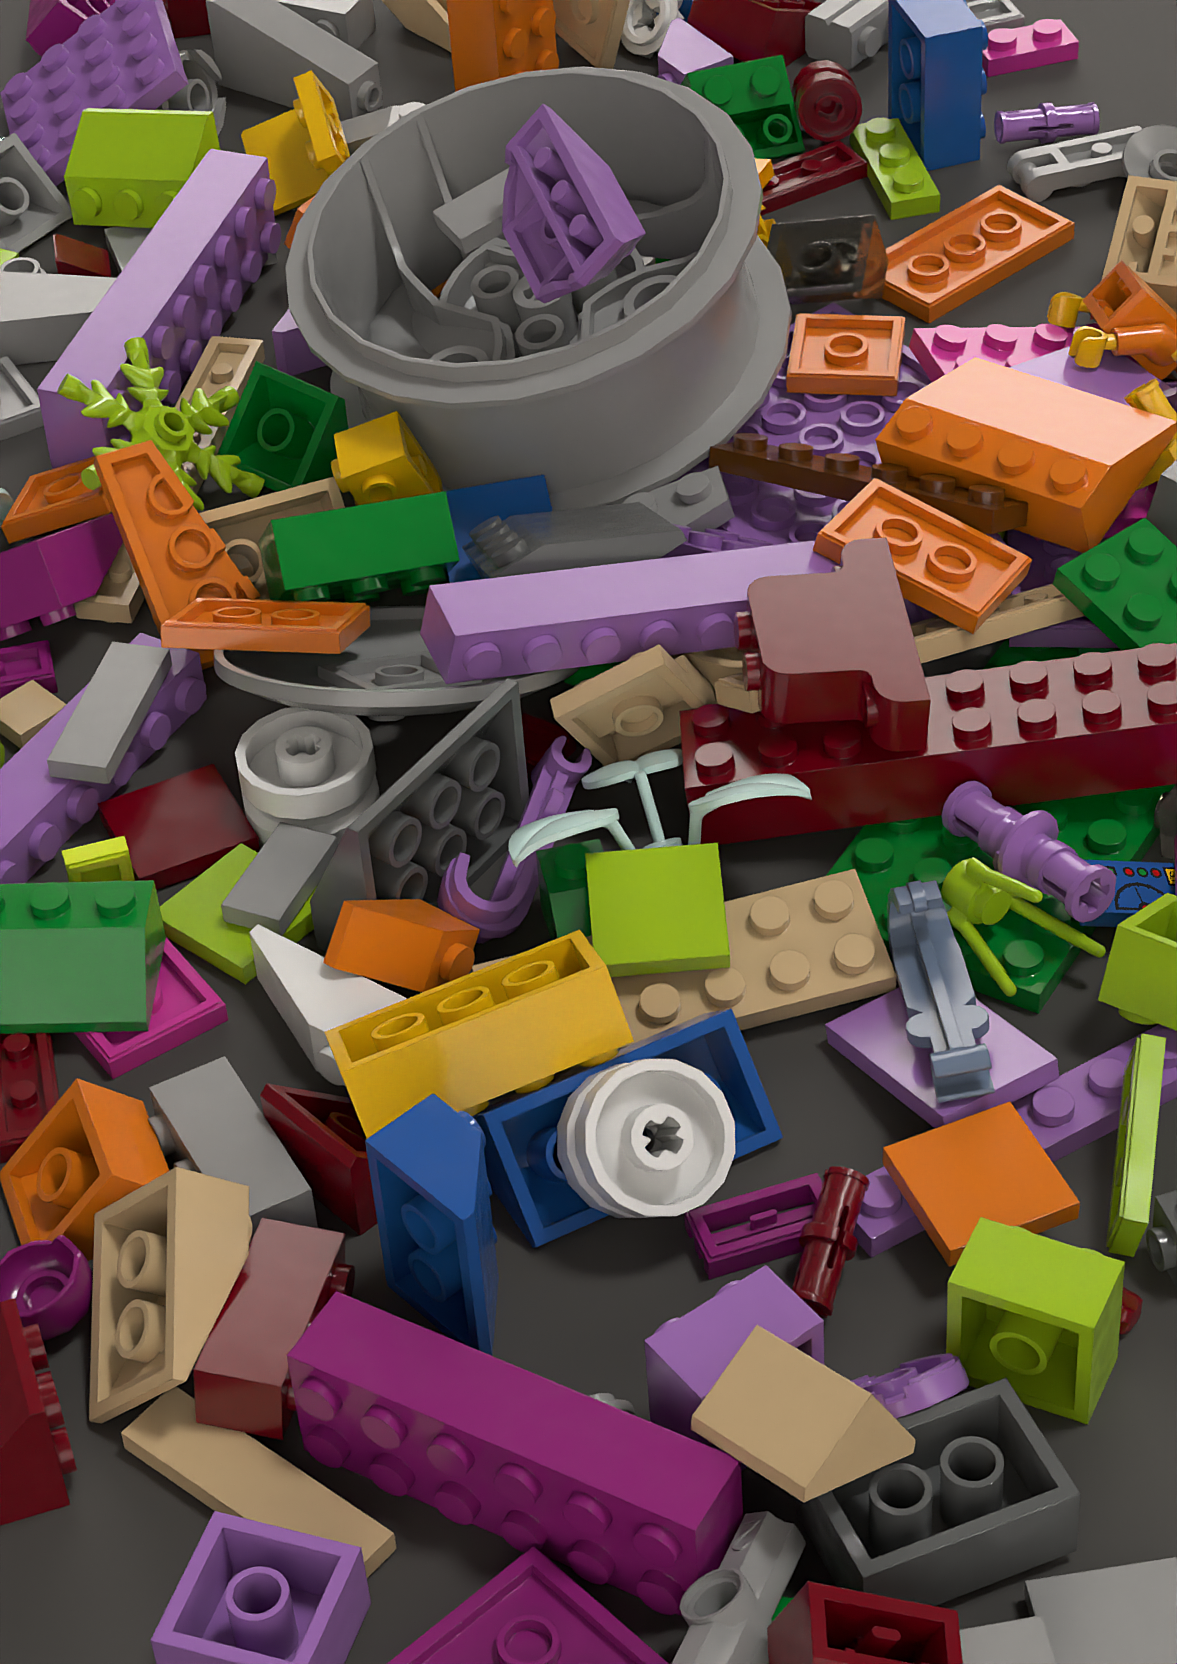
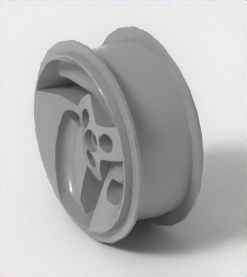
M585 66L528 71L463 88L408 113L363 143L323 182L297 224L285 266L289 310L311 352L333 370L330 379L331 393L345 399L349 429L398 411L435 466L442 481L443 491L544 474L552 511L623 504L629 496L635 493L650 492L675 481L709 457L710 446L726 444L764 402L786 358L792 317L781 267L757 235L763 192L751 145L726 112L692 89L637 71ZM542 104L550 107L610 167L646 232L643 238L636 244L634 250L627 257L623 258L608 276L545 304L536 299L503 233L471 252L464 254L437 227L432 212L509 168L510 165L505 163L506 145ZM641 256L672 260L644 266ZM447 280L438 300L431 290Z

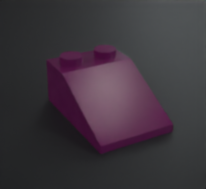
M113 513L0 553V641L32 630L29 619L40 616L43 626L72 617L77 614L73 603L96 594L123 544V539Z

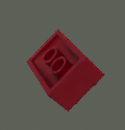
M693 0L687 23L729 52L734 58H737V63L783 55L785 67H787L806 53L805 17L822 3L814 0Z

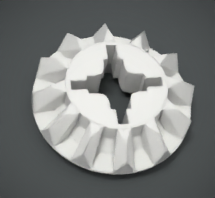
M630 0L621 36L622 43L626 49L633 54L651 58L654 52H659L671 21L679 17L682 20L685 19L678 11L683 0ZM653 11L659 13L654 19V29L648 27L653 21Z

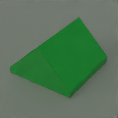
M256 361L217 455L239 456L241 462L236 468L241 471L254 473L265 480L264 486L277 492L334 477L331 468V461L337 459L334 434L349 429L345 399Z

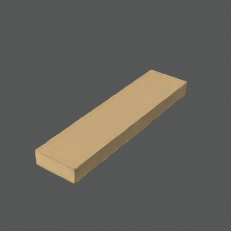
M174 1387L162 1394L121 1432L126 1450L214 1511L361 1547L367 1578L397 1549L395 1536L392 1531L245 1432L196 1423L195 1399L178 1387Z

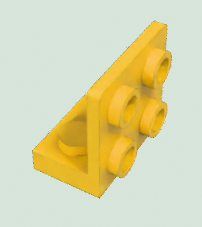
M312 70L293 78L299 98L293 100V110L248 128L241 133L246 154L268 158L270 179H273L276 185V196L273 204L274 216L303 205L315 196L323 182L350 157L334 99Z

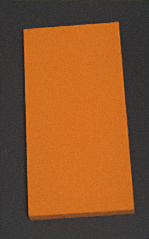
M997 185L855 266L854 283L921 320L931 323L1074 239L1075 223L1001 185Z

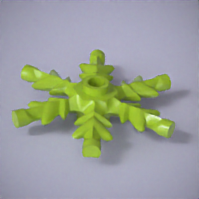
M141 337L131 338L125 342L126 355L132 362V365L122 363L120 365L122 373L134 386L128 387V392L143 405L140 411L130 410L120 393L114 399L98 380H91V390L78 378L69 373L63 378L57 393L69 400L82 402L87 405L81 411L84 417L109 418L106 428L123 425L130 432L129 442L121 439H111L110 442L115 448H93L92 452L95 457L152 440L193 498V506L196 510L203 511L204 504L190 488L197 486V483L181 469L184 462L193 463L204 480L207 479L209 474L225 493H232L233 483L251 498H256L259 495L265 480L254 473L241 471L236 468L241 462L239 456L214 455L216 445L201 449L193 440L194 431L200 434L211 435L213 432L209 426H229V421L222 412L230 410L239 403L238 392L233 387L225 386L209 398H207L204 390L196 388L192 396L191 405L185 398L181 399L180 411L176 407L163 406L161 401L169 393L168 389H158L164 376V369L160 366L151 369L146 341ZM94 464L82 471L81 479L88 489L95 490L102 486Z

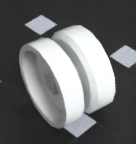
M297 707L280 709L257 720L243 733L235 751L245 815L258 836L260 848L263 847L280 822L337 836L339 845L347 827L380 797L370 731L356 715L315 711Z
M641 1059L631 1063L617 1064L588 1076L568 1097L557 1125V1157L568 1184L590 1207L616 1218L678 1216L703 1205L725 1182L735 1155V1121L723 1092L701 1070L676 1059ZM643 1130L646 1132L648 1138L643 1135Z

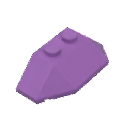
M542 104L508 142L505 148V163L510 165L503 193L502 232L536 299L545 304L608 276L623 258L627 257L634 250L636 244L643 238L646 232L610 167L550 107Z

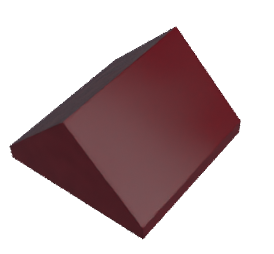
M266 1083L260 1094L263 1115L311 1188L312 1196L361 1236L378 1223L365 1144L366 1136L351 1099Z

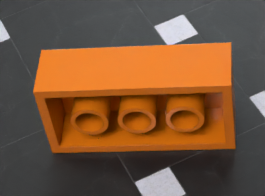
M446 0L455 92L469 86L523 72L558 69L559 56L557 54L555 34L556 13L553 0Z

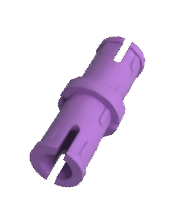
M1051 102L1040 103L1037 109L997 111L994 117L995 137L999 144L1039 139L1041 143L1045 144L1053 143L1056 137L1096 135L1100 125L1099 110L1094 102L1054 107Z

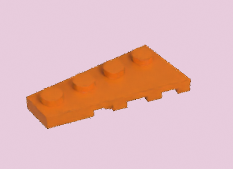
M152 440L95 457L94 467L160 637V627L197 598L260 600V593L248 576L243 577L225 551L226 545L214 528L210 529L193 506V498ZM189 649L199 653L202 670L214 666L213 649Z

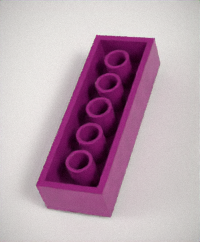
M336 1291L287 1354L304 1450L308 1451L317 1461L332 1468L342 1466L367 1477L391 1495H407L435 1507L446 1518L457 1524H473L501 1536L520 1552L525 1553L534 1546L546 1557L571 1567L576 1574L586 1581L599 1585L607 1583L639 1597L648 1607L661 1614H678L682 1616L680 1603L683 1595L700 1577L719 1569L743 1520L741 1462L731 1455Z

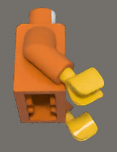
M1122 260L1085 298L1068 292H1059L1052 297L1047 313L1049 323L1067 328H1075L1079 311L1089 313L1090 319H1095L1103 330L1083 326L1075 332L1068 354L1075 357L1074 362L1077 365L1086 368H1097L1100 365L1104 350H1112L1114 356L1130 355L1149 373L1160 380L1165 379L1170 373L1177 378V362L1171 357L1177 351V313Z

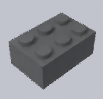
M1007 1378L896 1419L916 1439L913 1454L806 1502L796 1498V1514L837 1587L931 1606L947 1602L1077 1551L1081 1493Z

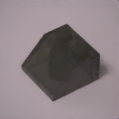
M875 215L772 224L767 249L781 267L790 306L882 299L889 260Z

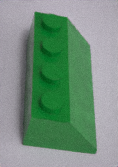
M154 880L0 884V1034L148 1031L166 940Z

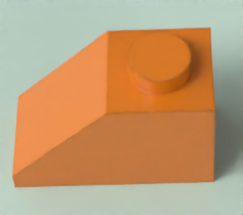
M421 899L346 900L343 902L323 963L338 970L425 992L470 973L475 959L473 949L480 929Z

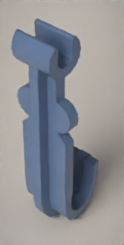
M921 880L908 882L906 886L890 888L887 902L888 939L894 969L909 1018L906 1023L907 1039L915 1047L932 1048L933 1053H929V1062L938 1103L995 1093L989 1069H992L987 1045L986 1043L976 1045L975 1039L981 1038L989 1031V1015L986 1009L976 1005L972 983L961 949L955 939L937 881L921 883Z

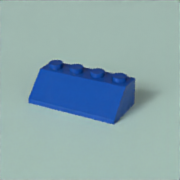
M732 1008L699 1015L620 1049L614 1058L605 1063L591 1067L580 1066L554 1077L548 1085L528 1093H517L487 1106L483 1111L472 1116L480 1125L486 1138L484 1155L487 1179L491 1188L532 1247L541 1246L609 1215L590 1207L568 1184L557 1157V1125L567 1099L590 1075L617 1064L631 1063L641 1059H676L701 1070L723 1092L735 1121V1155L733 1160L783 1138ZM643 1130V1135L648 1138L646 1132Z

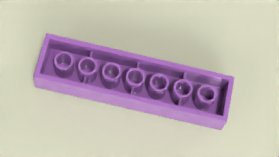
M209 149L39 385L37 391L52 469L95 456L92 452L93 448H115L110 442L111 439L130 441V432L123 425L106 428L109 418L84 417L81 411L87 405L82 402L69 400L57 393L63 378L69 373L78 378L91 390V380H98L114 399L120 393L130 410L140 411L143 405L128 392L127 388L134 386L124 376L120 368L121 363L132 365L124 348L127 340L135 337L144 338L149 352L151 369L159 366L163 367L164 376L158 389L169 390L168 395L161 401L163 406L169 407L170 404H174L178 400L182 386L194 371L212 336H220L222 327L231 313L236 312L240 307L242 297L252 282L255 283L258 280L261 269L268 260V253L275 254L279 248L281 228L278 223H275L273 208L276 185L274 180L270 179L267 157Z

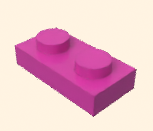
M1042 19L1033 25L1015 29H994L989 32L988 47L982 52V67L987 77L1078 59L1079 41L1061 19Z

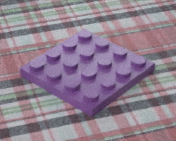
M115 0V3L100 15L96 14L87 18L80 25L78 32L63 44L59 43L50 47L42 56L41 61L26 73L21 72L13 76L0 93L10 135L16 133L47 176L57 186L65 180L64 174L82 111L87 108L155 110L188 84V80L163 0Z

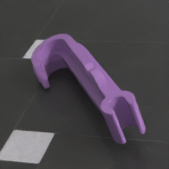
M560 736L553 741L531 772L533 788L517 829L545 817L566 813L575 786L592 765V755L589 749L585 748L577 760L571 763L562 755V748L567 738ZM554 842L547 844L537 849L536 851L552 848ZM508 850L489 901L478 897L468 887L466 876L470 856L460 852L456 858L452 859L442 877L437 899L439 909L480 929L476 943H485L493 938H502L514 932L527 915L539 884L536 851L522 860L518 867H515Z

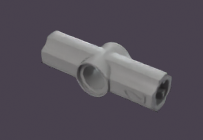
M769 1511L745 1514L719 1569L700 1577L687 1589L682 1597L680 1610L689 1625V1629L672 1664L769 1663L767 1627L773 1622L771 1618L806 1545L803 1536L795 1524L784 1522L773 1516Z

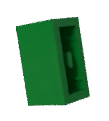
M783 55L689 72L680 84L692 89L726 112L751 145L755 159H776L805 152Z

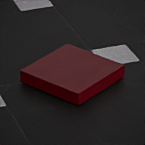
M214 764L97 803L100 819L111 839L125 836L135 881L154 880L156 890L202 874L240 843L256 852L260 851L257 834Z

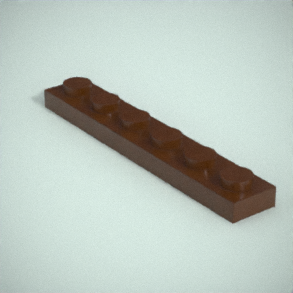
M738 433L734 435L733 442L710 446L708 469L718 466L720 472L849 502L874 478H877L980 532L995 534L1026 526L1028 502L1006 498L1005 489L998 486L972 485L969 489L955 486L956 478L952 476L924 474L917 478L908 476L907 467L902 465L880 463L874 464L872 467L860 465V457L853 454L830 453L826 454L825 457L813 454L814 447L811 445L783 443L779 447L768 444L767 436L755 433Z

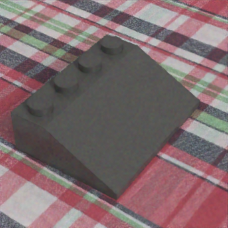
M634 502L513 515L503 521L497 515L487 519L471 530L469 536L472 541L464 545L462 549L481 579L659 559L686 542L687 538L681 529L642 503Z
M507 678L347 827L310 899L317 948L327 952L344 901L421 899L439 908L437 899L442 877L452 859L456 858L460 852L470 856L466 876L468 887H470L509 849V839L518 827L529 798L519 683L517 681Z

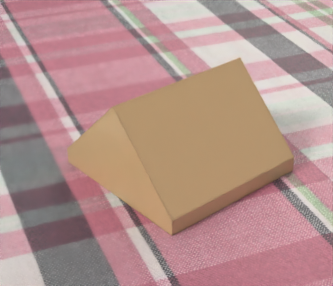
M759 1325L755 1326L692 1415L691 1421L692 1431L802 1502L811 1500L913 1454L916 1440L871 1393Z

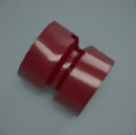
M821 60L812 62L800 70L794 79L791 92L798 119L806 133L816 140L826 142L841 140L851 134L860 123L863 109L861 97L847 69L837 62Z

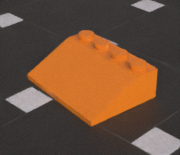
M974 357L907 397L875 440L881 463L907 467L908 476L920 478L924 474H942L956 478L955 486L969 489L972 485H993L1004 488L1006 498L1028 502L1026 526L1015 528L1014 530L1085 553L1100 543L1176 434L1177 421Z

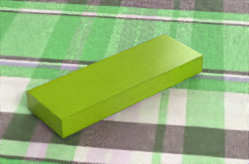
M1141 1033L1140 1038L1137 1037L1124 1068L1106 1247H1109L1110 1253L1134 1257L1149 1223L1166 1045L1165 1037Z

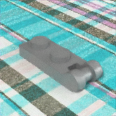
M1134 126L1021 150L1011 156L1007 164V170L1016 183L1020 184L1021 190L1027 198L1033 202L1046 200L1053 190L1067 187H1084L1091 182L1126 177L1122 166L1123 150L1131 136L1142 128Z

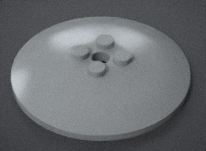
M425 606L370 607V627L341 654L214 650V669L216 674L223 681L236 688L292 707L340 714L364 715L374 721H396L403 719L405 716L441 714L475 709L507 678L519 683L520 698L570 677L580 667L445 684L420 634Z

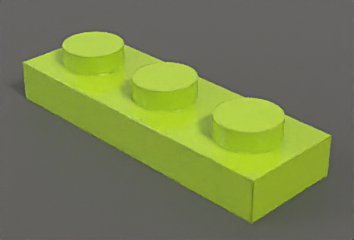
M874 118L867 123L858 124L850 134V144L854 152L868 162V178L890 219L895 220L940 212V193L899 119Z

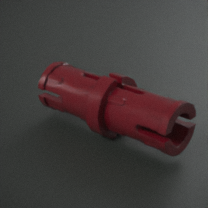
M831 1166L829 1170L825 1169L824 1181L812 1221L804 1224L799 1236V1244L803 1247V1252L791 1289L821 1318H827L828 1315H832L834 1310L833 1303L845 1261L852 1260L855 1257L858 1240L853 1234L865 1192L868 1191L870 1185L869 1179L865 1175L842 1166Z

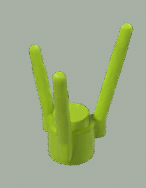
M974 857L962 860L956 864L943 881L941 896L943 901L951 907L947 912L951 926L962 934L1006 996H1014L1017 991L1016 986L973 925L974 923L995 924L1011 909L1095 957L1102 958L1106 954V949L1103 945L1024 900L1039 903L1043 898L1042 892L1021 881L990 869Z

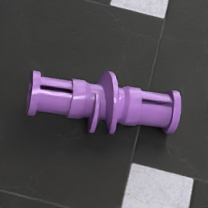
M975 780L961 784L949 795L942 811L943 826L955 836H967L976 842L984 853L993 858L995 871L1021 881L1044 894L1054 896L1065 904V910L1069 916L1082 923L1093 921L1101 916L1109 907L1115 895V874L1103 865H1090L1080 858L1073 848L1057 840L1059 833L1058 823L1050 813L1044 810H1037L1022 815L1015 809L1003 806L994 800L989 788Z

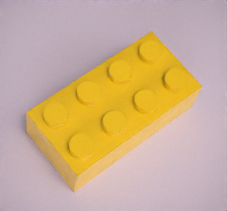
M581 930L324 1032L366 1139L432 1093L456 1112L465 1111L474 1116L489 1105L488 1100L513 1090L517 1093H528L548 1085L554 1079L555 1073L577 1064L583 1067H591L605 1063L619 1053V1047L634 1042L607 966Z

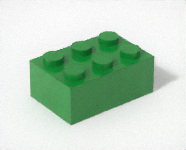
M446 491L273 519L269 522L258 541L270 600L325 602L344 598L346 603L367 604L379 600L380 592L401 588L403 596L428 593L429 585H436V583L446 580V575L460 561Z

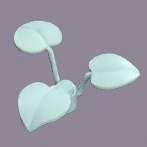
M682 749L659 750L645 754L636 761L624 760L615 762L581 779L585 789H595L623 781L631 783L635 778L654 842L643 847V849L682 846L681 838L665 839L647 778V774L681 765L683 763ZM774 773L748 777L707 792L704 797L688 804L690 811L688 845L701 843L703 817L720 806L767 796H799L812 800L810 789L792 775ZM615 808L568 812L533 821L517 829L510 837L508 844L511 860L515 867H518L520 862L531 853L547 844L599 827L607 828L611 832L621 850H633L635 847L617 821L619 813Z

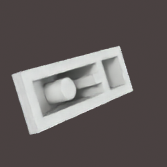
M257 924L249 932L257 979L316 1071L320 1072L324 1078L335 1085H345L324 1032L407 998L363 976L332 968L323 963L325 957Z

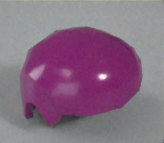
M59 1235L53 1242L50 1240L31 1241L9 1250L0 1260V1302L15 1298L23 1327L38 1323L43 1342L69 1332L87 1314L92 1301V1270L83 1253L65 1236Z

